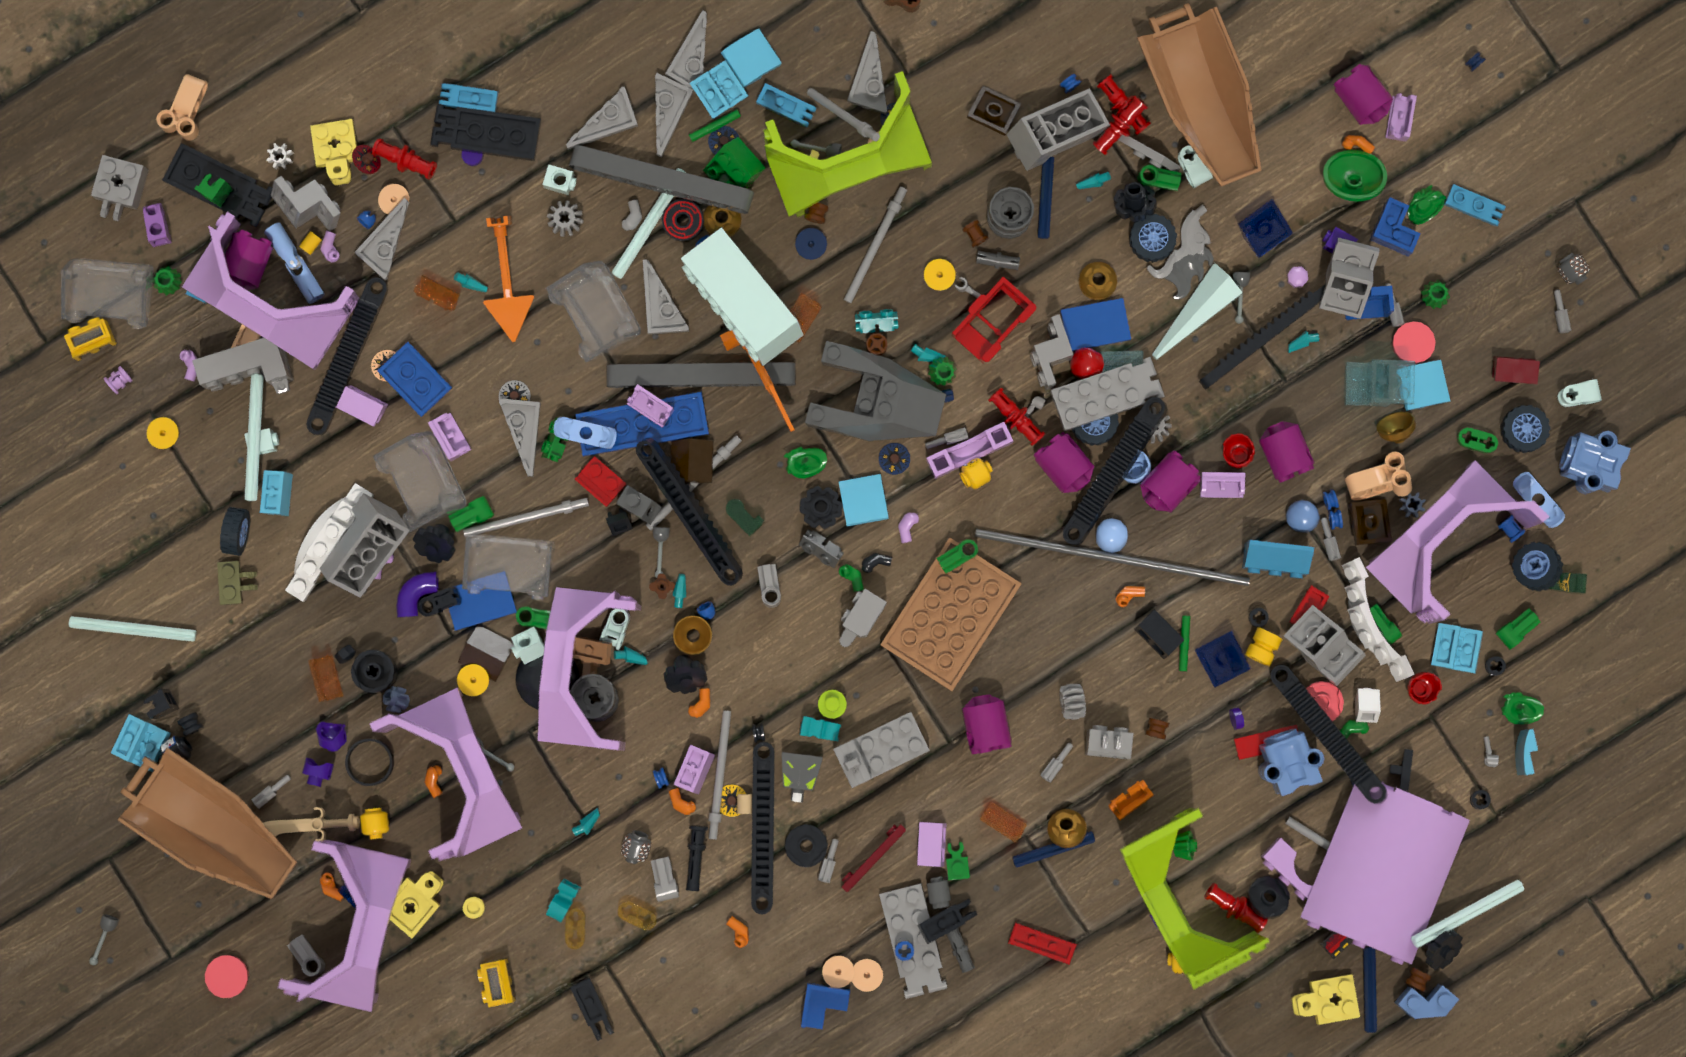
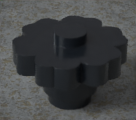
M1137 182L1126 184L1124 190H1117L1114 196L1116 214L1122 219L1130 218L1132 222L1145 220L1146 215H1153L1157 208L1155 191L1148 185L1142 186Z
M819 486L809 489L807 491V498H802L800 501L801 506L799 510L801 514L805 515L804 522L812 528H817L820 525L822 529H828L836 524L835 518L842 516L843 504L837 501L838 493L830 487L824 490Z
M443 524L427 526L426 529L420 527L413 537L415 550H417L419 555L426 556L431 562L441 563L442 560L449 561L456 551L453 546L455 541L450 536V530Z
M688 655L676 657L673 666L667 667L663 673L666 688L673 693L679 691L682 694L695 692L697 687H703L708 680L705 665L699 661H693Z
M1452 929L1449 932L1444 931L1436 939L1426 943L1425 948L1427 952L1425 955L1427 959L1425 963L1434 970L1444 969L1459 954L1463 946L1461 943L1463 937Z

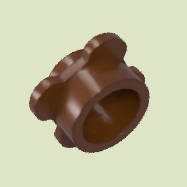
M659 574L657 580L650 583L649 588L651 591H655L660 599H665L667 593L670 590H674L675 584L666 579L665 574Z

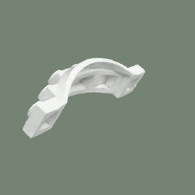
M355 483L346 497L335 502L316 520L301 544L295 562L294 577L285 591L305 602L321 574L319 568L356 519L351 509L359 501L363 493L373 498L374 495Z
M1360 557L1343 564L1345 576L1350 582V585L1345 587L1349 599V609L1347 611L1350 615L1354 631L1365 649H1368L1376 656L1380 665L1388 664L1396 682L1414 675L1406 655L1400 656L1389 645L1372 617L1365 590V578L1369 576Z

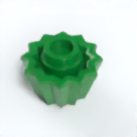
M169 266L160 268L159 272H155V277L153 278L154 288L158 289V293H164L166 296L169 293L174 294L176 290L180 289L179 285L182 283L180 279L181 274Z
M1430 280L1429 284L1424 285V290L1421 291L1423 295L1421 300L1425 301L1426 306H1431L1432 309L1436 307L1441 309L1450 298L1448 294L1450 289L1446 288V284L1441 283L1439 280L1435 282Z
M940 356L938 359H933L932 364L929 365L930 370L928 374L931 376V381H934L936 385L942 384L945 386L947 383H952L953 378L956 377L955 372L957 368L948 357L942 358Z
M1192 831L1177 835L1173 847L1175 857L1189 861L1193 860L1194 852H1197V840L1193 839Z

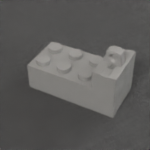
M1089 88L1021 118L1006 135L1015 149V155L1021 160L1026 171L1044 164L1050 157L1101 135L1110 124Z
M265 338L192 360L199 385L207 390L211 389L212 392L223 389L225 384H240L244 382V378L250 377L253 374H261L265 376L266 382L274 387L277 394H282L290 391L289 382L294 380L285 351Z
M365 493L362 494L359 501L351 509L356 516L355 521L319 568L327 581L360 598L410 531L396 510Z
M911 712L833 749L852 788L930 751Z

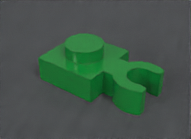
M959 842L960 848L958 851L952 850L951 843L947 845L948 852L952 854V858L946 859L948 880L970 878L968 857H961L964 849L962 842Z

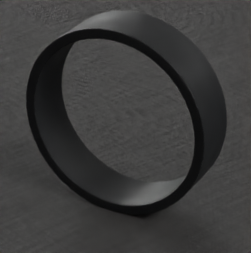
M363 739L353 744L348 750L345 767L350 778L356 783L364 786H375L383 783L391 775L394 767V757L390 748L382 741ZM367 741L377 742L382 745L390 758L387 774L380 781L370 784L358 780L352 774L349 763L353 750L359 744Z

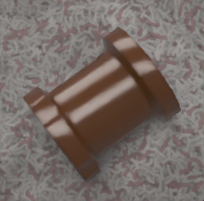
M978 220L971 222L962 229L970 238L973 248L989 239L988 235H985L980 228Z

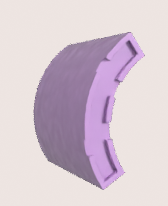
M1384 783L1383 785L1388 792L1387 799L1381 804H1373L1365 798L1354 784L1301 918L1307 920V925L1319 930L1320 926L1353 939L1352 944L1364 949L1365 945L1386 953L1391 956V961L1402 965L1404 961L1412 964L1418 948L1413 945L1411 937L1427 928L1470 820L1454 812H1448L1441 806L1396 788L1394 792L1393 787ZM1379 787L1372 788L1370 792L1371 798L1379 799L1382 796V790Z

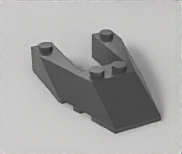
M826 341L821 359L822 364L862 374L863 378L854 413L810 403L805 421L808 427L865 441L936 436L946 399L945 393L891 359Z

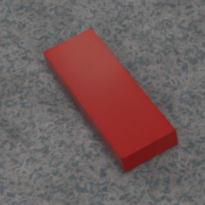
M1297 725L1234 739L1238 760L1262 755L1259 745L1264 744V739L1296 728L1298 731Z
M1018 923L1014 924L1008 942L1009 944L1069 965L1076 947L1075 943Z

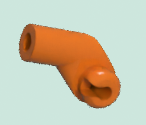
M679 788L669 790L671 802L676 811L684 815H690L695 812V803L683 800Z
M324 873L320 878L323 893L341 902L346 892L336 888L331 873Z
M732 916L726 925L735 931L734 944L738 948H743L749 941L748 928Z

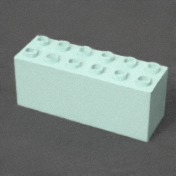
M722 227L681 258L684 264L681 268L686 273L685 275L688 280L696 285L700 295L705 300L707 299L713 311L721 316L725 326L729 331H733L741 346L746 347L748 354L755 363L759 360L764 366L803 336L796 318Z

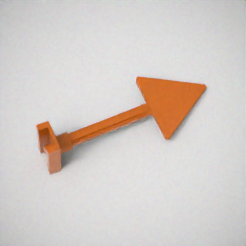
M503 216L504 223H502L501 218H496L497 224H495L494 218H486L487 227H493L494 236L497 237L504 297L501 299L485 300L483 303L510 340L515 342L534 296L513 297L505 237L507 236L506 226L512 225L511 216Z
M732 330L720 335L727 351L741 345ZM750 357L791 432L794 431V427L765 367L759 360L755 363Z

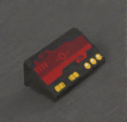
M1331 931L1319 942V945L1334 960L1353 942V939Z

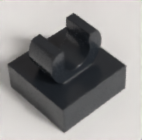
M618 508L620 513L613 516L611 512H608V518H606L613 536L633 529L626 511H623L622 508Z

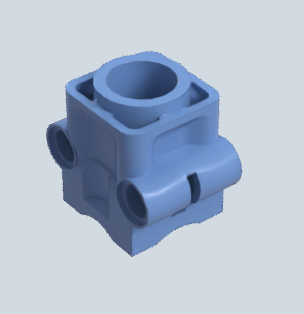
M1611 431L1602 432L1594 437L1580 432L1571 436L1564 447L1559 464L1561 469L1560 475L1575 480L1576 489L1581 494H1589L1597 490L1607 493L1611 490H1616L1621 480V466L1627 460L1631 448L1617 444V437ZM1601 439L1605 442V446L1602 445ZM1588 479H1589V480L1591 481V483H1592V486H1591V487L1588 485V482H1587Z
M1296 728L1283 731L1264 739V744L1259 745L1265 762L1259 766L1258 774L1263 780L1272 783L1276 794L1285 796L1293 793L1302 785H1315L1323 782L1318 767L1323 764L1324 755L1320 750L1309 747L1304 732L1297 731ZM1313 752L1314 760L1309 763L1308 755ZM1273 767L1274 774L1271 777H1268L1267 771L1269 768Z

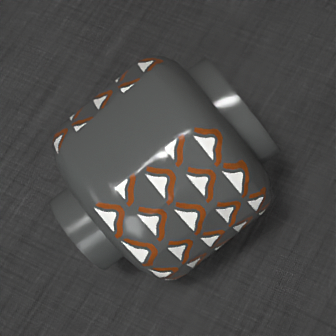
M1571 253L1559 261L1560 265L1557 270L1567 284L1575 282L1576 285H1579L1588 279L1586 274L1590 271V267L1582 255Z
M633 830L632 833H628L625 836L621 853L626 857L625 860L627 862L638 864V862L645 861L648 858L652 843L646 833Z

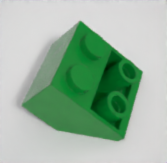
M737 137L726 143L703 171L712 180L747 188L761 175L766 167L743 141Z

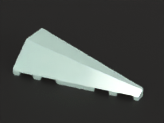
M1217 264L1212 265L1153 352L1152 356L1155 360L1171 350L1243 293L1232 278Z

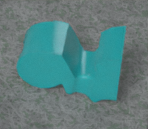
M803 716L799 735L839 741L838 735L842 725Z
M564 878L558 887L559 892L554 896L549 905L546 915L562 923L573 904V899L578 895L582 887Z

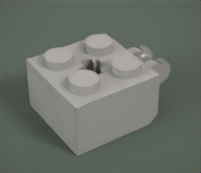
M102 155L91 194L93 198L103 201L100 216L107 217L111 203L116 204L113 212V220L115 221L120 220L123 207L137 210L149 170L140 164ZM120 179L123 180V184H119L118 187L117 182Z
M864 589L863 593L858 591L852 601L855 604L851 611L847 609L841 618V621L844 622L842 627L845 630L839 639V643L844 648L851 645L856 636L859 638L867 637L887 605L886 601L867 589Z
M1094 725L1092 729H1087L1085 755L1131 759L1133 733H1128V728L1116 727L1114 731H1107V726Z

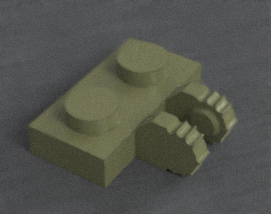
M240 561L217 562L220 605L243 604L242 591L258 590V586L255 584L241 585V578L257 577V572L241 573Z

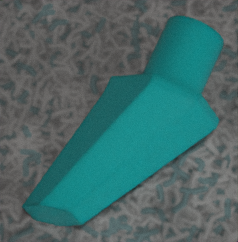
M1109 172L1097 173L1077 183L1076 186L1078 189L1100 187L1104 182L1110 180L1111 176Z
M457 272L454 276V280L460 282L464 288L487 292L488 290L487 286L468 274L463 275Z
M1303 332L1288 344L1287 352L1290 353L1307 347L1310 342H1319V334Z
M916 344L911 352L919 356L918 361L933 362V359H938L940 356L942 358L946 357L927 347L923 350Z
M679 574L672 596L675 597L674 607L683 608V598H686L685 574Z
M626 646L623 650L614 651V659H624L625 662L642 665L648 664L645 656Z
M598 807L580 820V825L572 828L575 836L583 832L586 835L589 834L600 817Z

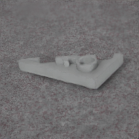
M703 10L665 73L666 76L691 89L693 88L690 83L703 75L707 14Z
M871 31L847 101L886 115L887 106L875 32Z
M656 73L657 155L662 157L694 91Z
M625 86L621 87L619 92L610 101L608 100L603 108L597 111L578 133H575L570 138V141L566 144L568 150L574 148L575 145H583L638 126Z
M1121 135L1119 139L1120 142L1134 149L1133 154L1143 160L1145 156L1150 158L1149 163L1159 169L1161 166H1164L1171 171L1178 172L1181 167L1131 137Z
M405 198L354 252L385 281L389 276L409 202Z
M643 260L648 334L689 332V327L648 260Z
M499 398V403L527 476L533 477L541 403Z

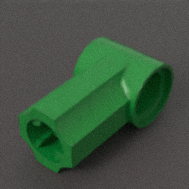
M1147 165L1139 171L1137 179L1142 186L1148 185L1178 191L1181 173ZM1144 171H1150L1153 174L1152 181L1144 179Z
M482 496L448 517L455 531L459 532L475 523L478 524L494 516V513L486 497Z
M964 540L936 559L945 574L970 559L975 558L978 554V546L972 540ZM968 543L972 544L975 548L974 553L970 556L963 553V546Z
M1377 604L1370 607V612L1379 631L1389 645H1392L1402 637L1400 630L1392 621L1388 620Z
M521 607L516 613V620L523 627L534 626L535 628L547 629L551 611ZM528 611L532 614L529 622L524 623L520 620L522 612Z
M1528 608L1512 622L1505 624L1495 634L1511 650L1524 639L1527 633L1540 623V620Z

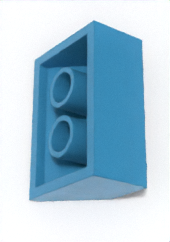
M1249 540L1244 546L1242 568L1248 569L1247 573L1260 574V570L1269 571L1271 576H1281L1282 573H1288L1290 578L1303 579V575L1309 574L1314 547Z

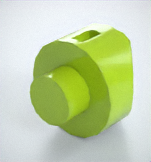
M837 690L824 692L818 700L819 711L829 719L839 718L846 710V699Z

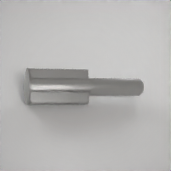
M1393 293L1394 312L1390 314L1392 327H1398L1405 323L1399 302L1396 303Z
M1555 290L1554 295L1558 310L1555 312L1558 331L1559 333H1568L1572 331L1568 311L1563 307L1560 290Z
M964 427L944 434L945 437L927 442L925 446L926 449L945 443L950 445L968 439L967 430Z
M1321 518L1326 537L1324 544L1329 561L1338 560L1341 558L1336 538L1332 537L1327 518Z
M1067 743L1056 759L1053 758L1041 774L1044 780L1051 783L1063 767L1062 761L1073 748L1071 743Z
M286 775L272 787H266L251 799L253 804L260 809L277 795L275 792L290 781L291 777Z
M832 839L827 859H823L817 879L821 882L830 883L836 863L833 859L839 842L837 839Z

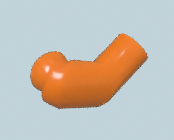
M1347 135L1342 142V146L1347 150H1351L1353 146H1358L1363 151L1371 154L1375 149V146L1363 136Z
M1125 586L1116 596L1118 606L1126 607L1133 597H1145V587Z
M699 689L700 700L688 709L691 717H701L709 710L710 689Z
M438 765L427 769L424 781L433 798L443 793L437 784L438 776L442 774V769Z

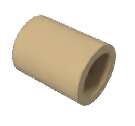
M737 794V814H752V794Z

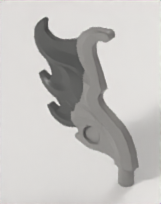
M1203 205L1195 211L1192 210L1183 222L1181 228V248L1172 252L1161 269L1155 270L1151 265L1147 267V271L1153 277L1158 279L1165 278L1177 287L1178 294L1173 299H1183L1187 296L1191 289V279L1193 276H1198L1199 282L1202 280L1204 261H1208L1210 267L1213 264L1211 251L1204 247L1205 244L1209 245L1211 243L1210 238L1199 222V217L1207 212Z

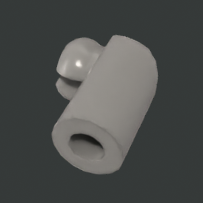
M638 200L628 202L630 214L626 220L622 221V228L626 231L635 229L642 220Z

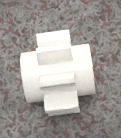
M274 143V148L267 150L270 154V158L267 161L269 163L274 162V169L282 166L286 170V165L293 163L290 159L293 152L291 150L286 151V144L278 147ZM277 154H278V155L283 154V155H284V158H283V159H282V158L277 159V158H276V155H277Z

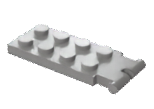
M1151 357L1143 359V364L1134 367L1130 363L1052 389L1050 393L1064 431L1144 405L1146 399L1155 396L1160 399L1164 398L1165 395L1159 379L1154 381L1150 379V377L1157 375Z
M921 883L879 894L900 978L905 977L908 990H904L905 998L924 995L922 986L925 985L928 986L929 993L947 989L946 980L941 981L938 970L942 968L936 941L927 944L917 926L929 919ZM901 941H908L914 947V955L907 961L898 959L895 954V947ZM903 945L901 949H898V953H902V957H906L907 953H911V948L907 949L908 945Z

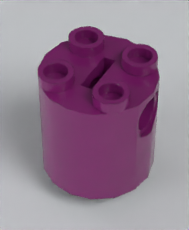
M1359 64L1350 71L1352 75L1348 78L1342 77L1333 84L1335 86L1334 91L1359 125L1375 124L1388 115L1393 97L1374 75L1369 65Z
M240 230V232L237 231V233L232 234L230 245L226 250L227 268L230 278L234 283L245 290L256 289L260 285L269 256L273 250V247H271L272 242L264 238H260V240L251 238V233Z
M1282 421L1266 429L1259 442L1274 477L1279 483L1295 477L1294 472L1296 471L1300 475L1314 469L1313 464L1315 462L1298 424Z
M1062 432L1049 441L1051 443L1050 446L1042 447L1034 454L1035 461L1061 493L1078 492L1090 482L1095 466L1069 434Z
M1175 450L1168 453L1140 484L1144 501L1154 510L1172 513L1200 482L1199 471L1190 463L1186 465L1182 461L1183 457Z
M987 694L972 697L961 708L969 749L972 755L1012 747L1004 700Z

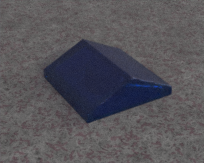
M1273 199L1237 223L1243 238L1258 258L1293 234Z
M1232 631L1195 649L1214 687L1252 669Z

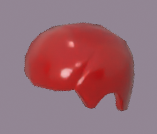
M1091 348L1077 349L1070 360L1071 372L1080 379L1100 374L1103 371L1104 361L1102 355Z
M1241 433L1232 434L1224 441L1223 457L1231 467H1246L1253 461L1255 447L1247 435Z
M1428 672L1415 674L1409 680L1407 686L1410 699L1417 704L1424 705L1437 700V696L1442 690L1440 678L1434 673Z

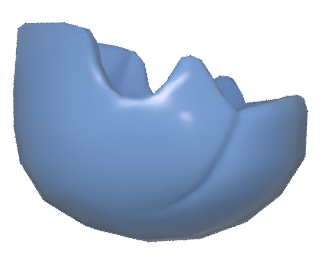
M1300 500L1295 501L1288 507L1286 519L1288 525L1293 530L1308 533L1317 527L1320 515L1319 510L1313 503Z

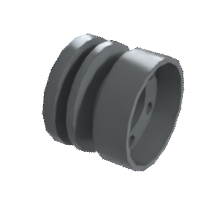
M1007 187L994 194L987 211V222L994 234L1001 238L1013 239L1026 232L1034 213L1031 197L1025 191L1016 187ZM1007 212H1010V214L1013 216L1012 219H1009V217L1006 216Z
M584 675L576 680L571 688L570 694L588 721H605L613 716L618 708V691L609 680L601 675ZM598 694L601 700L593 704L594 702L591 700V697H596Z

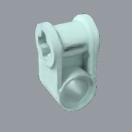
M1185 146L1179 152L1178 162L1193 188L1213 178L1191 146ZM1186 153L1193 155L1191 161L1184 159Z
M1597 379L1569 385L1562 389L1557 396L1558 402L1564 407L1602 401ZM1566 394L1572 395L1573 398L1566 397Z
M614 609L610 613L600 637V641L612 643L616 650H620L630 621V614L627 610ZM617 612H622L625 615V621L622 624H618L614 620Z

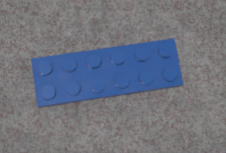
M702 392L661 399L674 409V412L663 428L628 405L576 414V420L614 428L617 434L615 444L611 449L581 443L583 457L635 448L640 441L646 438H652L657 443H664L709 435ZM583 427L580 430V436L583 439H589L592 436V430L589 427Z

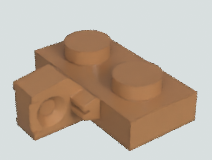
M575 636L572 658L581 660V664H583L582 676L597 674V668L600 667V664H610L612 643Z

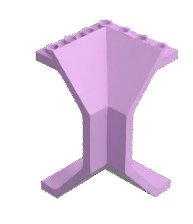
M229 212L225 216L222 214L216 222V230L209 226L212 240L182 288L261 335L313 370H316L360 298L354 290L346 286L338 300L331 304L283 310L269 305L231 280L224 250L231 241L232 234L236 233L241 224Z
M1476 461L1471 462L1454 484L1404 534L1380 555L1374 557L1366 567L1411 614L1418 612L1416 616L1424 624L1426 622L1431 624L1445 620L1450 615L1430 592L1432 552L1470 514L1508 511L1525 529L1541 524L1549 517L1534 501L1516 502Z
M556 587L546 632L539 690L538 741L625 751L626 742L599 738L570 694L569 682L576 634L608 608L641 611L642 606L633 597L620 596L616 591L613 593Z
M459 688L453 689L401 715L389 714L370 723L373 732L386 733L400 726L445 749L467 800L456 836L451 841L429 851L432 859L438 858L439 861L454 856H465L522 829L518 813L513 811L499 787L476 738L462 700L463 694Z
M332 840L314 841L312 850L330 854L334 858L356 904V912L346 954L340 965L314 983L295 978L291 980L280 979L278 988L284 989L283 993L294 996L299 994L298 1001L310 997L372 1012L373 1004L377 1002L379 995L375 993L377 971L390 915L405 871L410 867L411 859Z

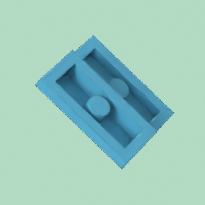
M759 28L721 52L743 87L761 79L764 74L781 65V61Z
M723 61L690 83L713 119L748 97V94L726 61Z
M1441 360L1396 369L1406 411L1450 401Z
M881 474L839 481L847 526L889 519Z
M1439 623L1431 665L1476 674L1483 631Z
M129 714L111 754L138 766L143 764L142 759L144 756L157 763L161 754L160 746L169 739L171 733ZM150 767L148 771L153 772L154 769Z
M1533 729L1521 730L1519 733L1515 754L1517 775L1534 774L1530 752L1538 751Z

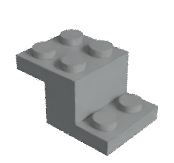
M282 176L274 180L271 197L296 229L315 216L320 219L329 232L337 227L341 213L340 207L334 200H330L327 196V190L322 184H318L316 180H313L296 192H293L294 188L288 180L285 181Z
M1342 238L1337 239L1325 274L1326 286L1319 304L1320 309L1361 319L1373 285V269L1380 252L1379 248Z
M1060 314L1051 317L1047 327L1052 340L1034 345L1030 355L1033 367L1037 366L1039 370L1037 375L1040 387L1044 386L1046 391L1053 389L1056 385L1051 367L1070 361L1073 357Z
M1313 605L1284 635V638L1302 653L1306 662L1335 686H1338L1366 656L1360 648L1348 639L1342 628Z

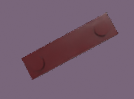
M894 824L886 832L888 838L854 874L849 872L841 880L844 883L841 887L846 892H849L906 832V829L901 824L898 827Z

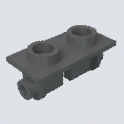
M808 529L799 545L805 552L818 557L823 564L835 568L844 552L831 541L826 546L822 545L826 538L814 530L810 531Z

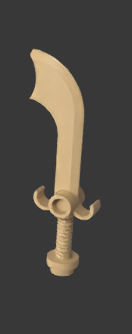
M315 807L314 810L321 811L319 818L267 821L263 824L275 837L282 833L320 831L322 837L315 841H321L326 838L325 828L348 827L349 831H355L360 828V818L355 816V814H349L347 819L325 820V810L321 807Z

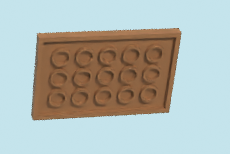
M949 538L937 558L959 545V543ZM963 546V553L970 556L973 554L972 551ZM978 555L945 574L938 560L935 559L880 645L948 690L953 691L1021 586V583Z

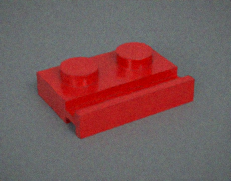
M595 456L574 479L606 507L627 485Z

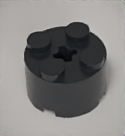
M367 650L360 653L351 668L353 682L365 692H385L397 680L398 670L394 659L382 651ZM373 666L379 669L376 677L375 675H370V672L373 671Z

